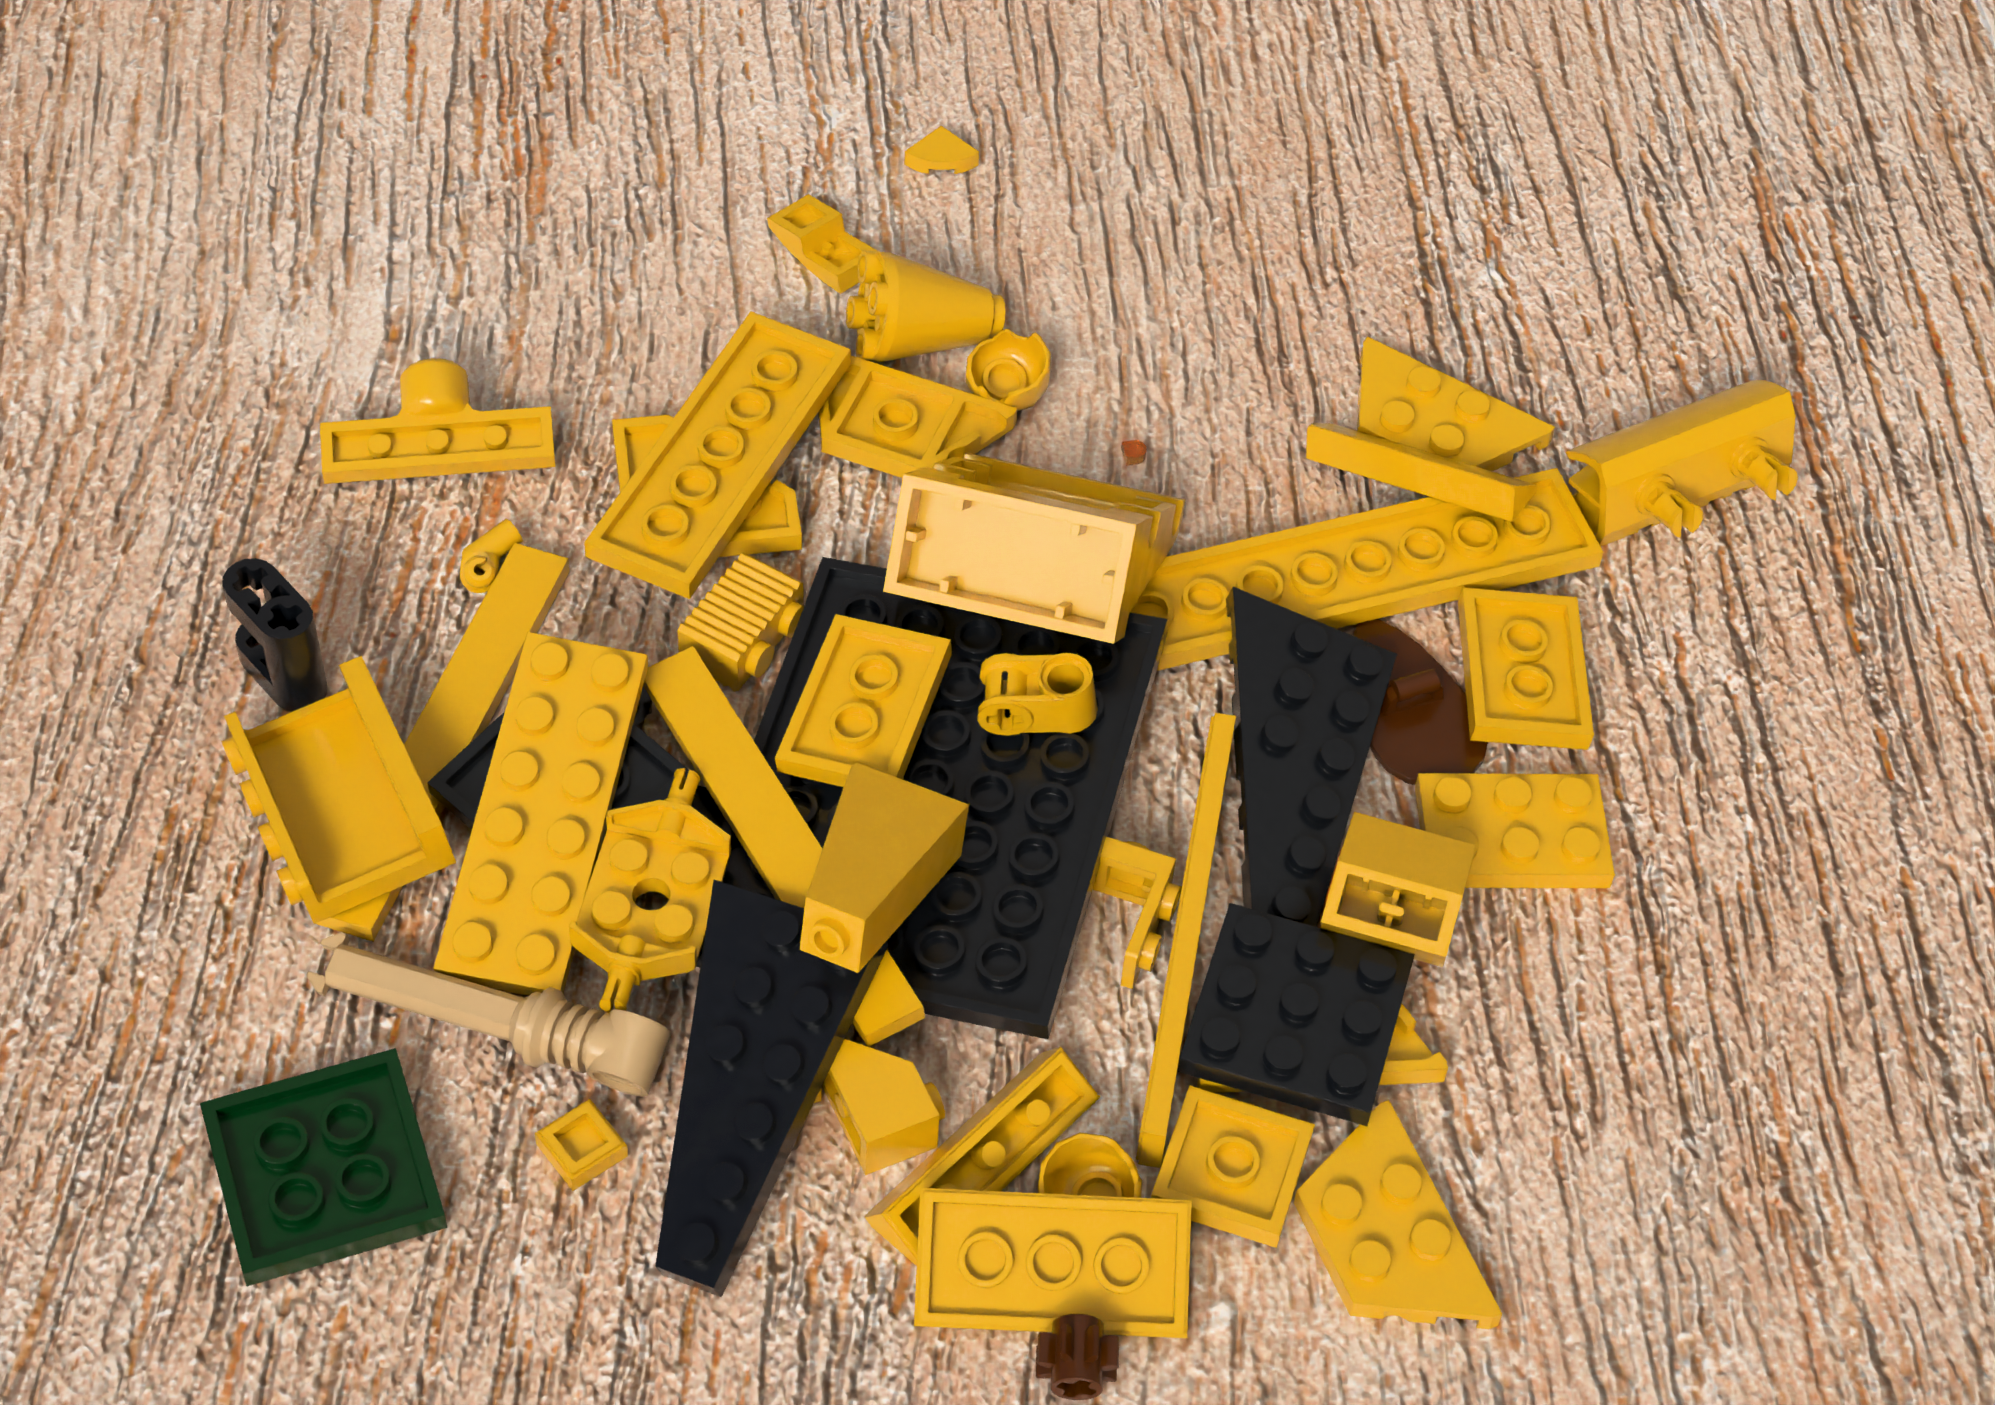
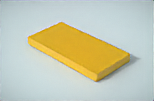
M920 1188L914 1326L1052 1333V1323L1056 1318L1068 1314H1086L1094 1316L1103 1322L1104 1335L1187 1338L1191 1200Z

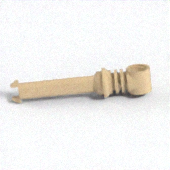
M344 933L329 936L320 942L324 949L334 951L326 968L325 976L311 971L307 972V978L315 991L321 996L326 997L330 987L507 1040L512 1043L515 1052L522 1055L526 1065L538 1068L547 1062L550 1064L557 1063L558 1066L567 1069L572 1067L574 1071L580 1073L587 1072V1075L607 1087L634 1096H648L671 1037V1032L665 1026L633 1012L614 1009L610 1013L604 1014V1012L594 1008L589 1010V1007L580 1004L574 1005V1003L567 1001L562 991L552 987L545 989L542 993L534 992L523 998L348 946L350 938Z

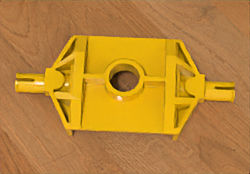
M685 768L677 769L674 772V779L668 797L664 800H656L607 811V831L577 920H570L569 923L570 943L575 949L608 972V981L599 1002L600 1008L607 1013H610L614 1004L616 1010L627 1011V1004L633 985L640 986L642 980L688 973L696 968L705 939L713 880L723 881L731 855V836L691 806L697 786L701 780L700 776L693 770L689 769L687 778L685 777ZM647 892H659L669 899L665 906L657 910H645L635 904L636 899Z

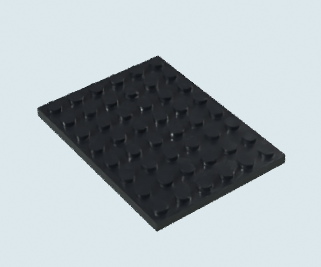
M822 557L754 742L823 848L844 787L777 772L775 756L835 614L951 639V658L903 780L969 804L962 855L887 940L889 944L887 950L923 1005L925 1014L1049 1039L1100 866V855L1106 836L1108 837L1168 634L1167 619L1130 612L1125 637L1112 644L883 592L887 568ZM1004 653L1016 655L1077 654L1085 658L1092 667L1098 709L1096 719L1088 728L1071 734L1044 732L1005 736L987 732L977 721L978 707L985 701V685L980 679L981 664L986 658ZM1006 671L1002 673L1003 680L1008 678ZM1005 709V717L1008 718L1011 713L1009 709ZM725 819L721 829L731 836V855L722 882L775 899ZM703 942V945H702V949H701V952H700V955H699V958H698L696 967H700V966H701V960H702V953H703L704 942Z

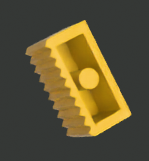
M740 553L738 560H734L732 567L727 568L725 575L720 577L718 584L713 585L712 590L707 592L705 599H701L698 607H694L691 615H687L685 622L680 623L677 630L678 652L693 646L715 681H719L723 687L729 686L733 692L739 691L751 675L759 678L766 672L774 656V647L783 636L793 637L804 608L803 582L746 553Z

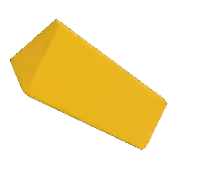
M1312 423L1307 428V459L1513 522L1537 492L1536 484L1333 423Z
M1062 1047L1042 1052L875 1205L864 1218L874 1230L917 1266L920 1188L1001 1192L1090 1108L1100 1096Z

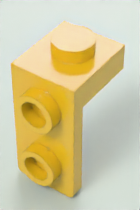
M1106 836L1093 890L1144 906L1125 952L1120 984L1123 987L1133 989L1140 970L1143 969L1151 972L1155 965L1162 942V935L1155 932L1160 919L1171 922L1179 902L1182 886L1172 883L1176 858L1151 851L1146 846L1137 842H1123Z

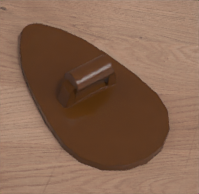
M1379 619L1358 623L1353 636L1397 654L1370 744L1375 758L1388 773L1412 785L1416 784L1418 773H1475L1484 762L1488 742L1470 741L1465 692L1419 643L1401 630Z

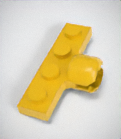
M430 358L419 360L410 364L400 376L401 410L398 415L390 418L320 423L321 464L324 484L556 467L551 406L491 411L474 410L470 406L469 382L466 370L454 361Z

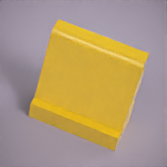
M964 453V458L952 457L935 463L934 469L923 467L903 474L883 592L1114 644L1125 637L1130 611L1176 541L1186 499L972 453Z

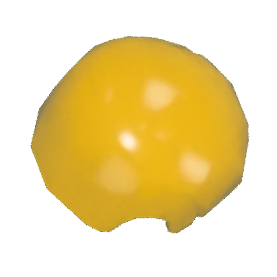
M1004 329L992 339L980 342L969 354L966 366V384L975 395L1016 407L1017 411L1028 409L1035 405L1048 388L1051 371V352L1042 337L1036 332L1032 333L1029 337H1023L1015 334L1010 329Z
M1079 1132L1056 1142L1040 1164L1038 1193L1141 1198L1142 1179L1132 1158L1117 1141L1104 1135Z

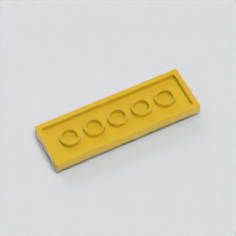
M750 311L584 542L585 557L690 599L851 365V349Z
M527 632L435 960L434 971L496 990L527 996L534 992L542 993L549 987L558 989L564 994L575 951L574 946L570 943L569 923L570 920H577L607 828L606 814L612 808L648 669L647 654Z

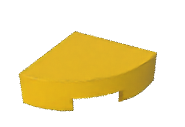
M940 126L905 151L904 165L921 173L929 174V169H954V174L969 171L979 165V151L943 126Z

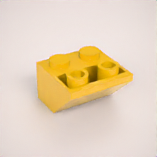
M1354 812L1337 862L1320 928L1415 954L1414 960L1443 967L1476 845Z

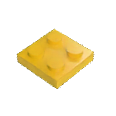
M1189 1085L1151 1198L1191 1200V1221L1277 1248L1312 1139L1315 1124Z

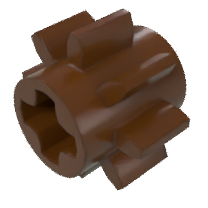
M1086 1314L1063 1315L1053 1321L1052 1333H1038L1036 1377L1042 1379L1051 1378V1391L1056 1396L1069 1400L1092 1399L1102 1393L1103 1381L1115 1382L1117 1380L1119 1337L1115 1335L1104 1336V1324L1100 1319Z

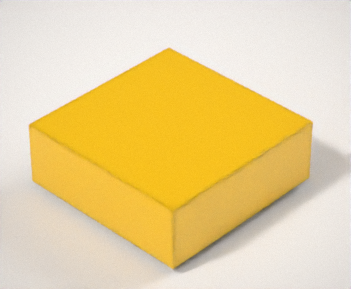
M588 1099L535 1132L536 1145L572 1191L628 1157L627 1144L591 1099Z

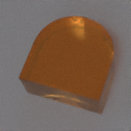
M1139 440L1122 442L1121 451L1126 466L1140 464L1145 460L1147 448L1143 442Z

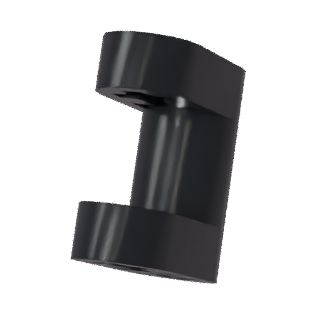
M257 558L243 559L231 565L223 576L222 586L229 610L241 623L235 634V642L239 660L244 669L275 703L286 711L293 712L324 699L327 695V681L313 610L309 603L273 565L265 560ZM250 585L255 590L263 588L266 603L261 607L260 598L251 589H243L244 587Z

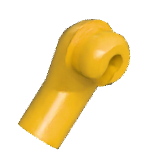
M504 519L463 549L460 580L469 591L474 593L487 592L499 571L500 558L511 550L514 543L520 544L523 542L522 536L511 521Z

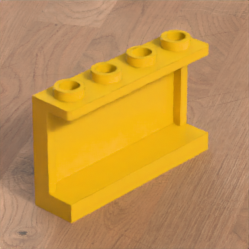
M362 656L339 665L348 688L249 730L243 729L236 711L224 715L232 737L221 741L235 774L238 775L248 771L251 778L239 783L253 817L255 818L266 813L269 822L258 826V830L272 861L284 857L288 866L276 871L291 906L304 901L314 924L456 863L442 824Z

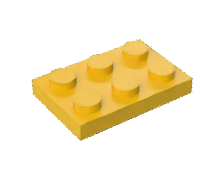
M1463 587L1458 599V613L1470 741L1588 750L1594 737L1577 597Z
M835 614L775 756L777 772L844 787L850 768L858 762L903 779L951 658V639Z
M1418 773L1415 794L1420 830L1476 845L1465 888L1611 887L1615 873L1598 774Z

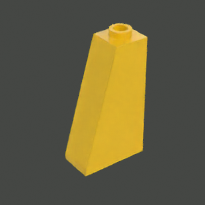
M856 762L849 770L806 895L800 950L859 973L961 857L969 804Z

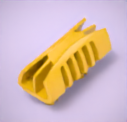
M1752 380L1566 451L1569 460H1577L1587 464L1586 467L1569 478V484L1577 490L1573 497L1600 546L1635 534L1639 529L1646 526H1655L1663 523L1670 529L1672 534L1681 538L1682 526L1694 533L1703 519L1701 507L1708 505L1710 501L1717 498L1724 499L1729 497L1733 492L1740 489L1747 490L1757 486L1770 499L1775 501L1777 489L1788 496L1793 491L1798 480L1797 472L1790 466L1793 455L1796 417L1791 393L1776 383L1766 380Z

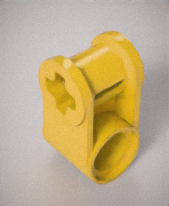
M1004 653L986 658L981 664L980 679L985 685V701L978 707L977 721L987 732L1005 736L1044 732L1071 734L1088 728L1096 719L1098 709L1092 667L1085 658L1077 654L1016 655ZM1005 671L1008 673L1007 680H1003L1002 673ZM1005 709L1010 710L1011 715L1008 718L1005 717Z

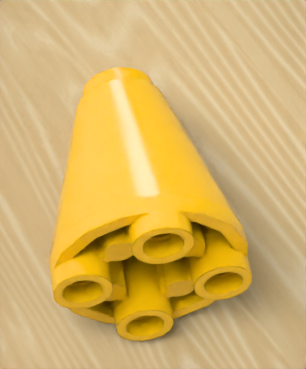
M863 250L860 253L858 260V280L860 282L858 296H850L846 306L847 328L857 329L856 357L868 361L885 362L977 345L988 338L992 339L1003 331L1005 302L1001 295L992 294L988 288L890 252Z

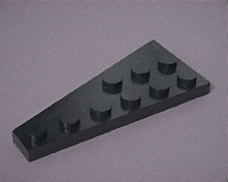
M1233 587L1226 598L1227 617H1231L1232 640L1229 643L1230 664H1234L1235 679L1232 713L1236 716L1234 725L1236 780H1239L1241 783L1242 804L1238 809L1239 830H1243L1245 861L1241 866L1243 905L1246 908L1317 927L1397 654Z
M713 880L655 1267L663 1276L722 1297L889 944L886 941L861 971L856 973L800 950L804 908Z

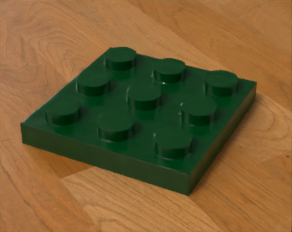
M396 1048L200 1103L246 1286L447 1228L445 1213Z

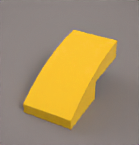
M809 194L767 218L769 228L791 254L816 277L840 294L860 283L858 280L860 253L863 250L878 251L845 232L842 213Z

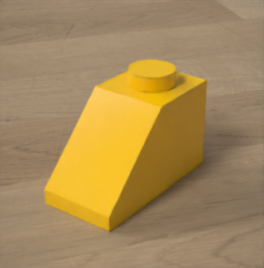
M844 1039L822 1088L865 1175L938 1148L939 1121L945 1119V1109L936 1086L932 1082L923 1083L913 1062Z

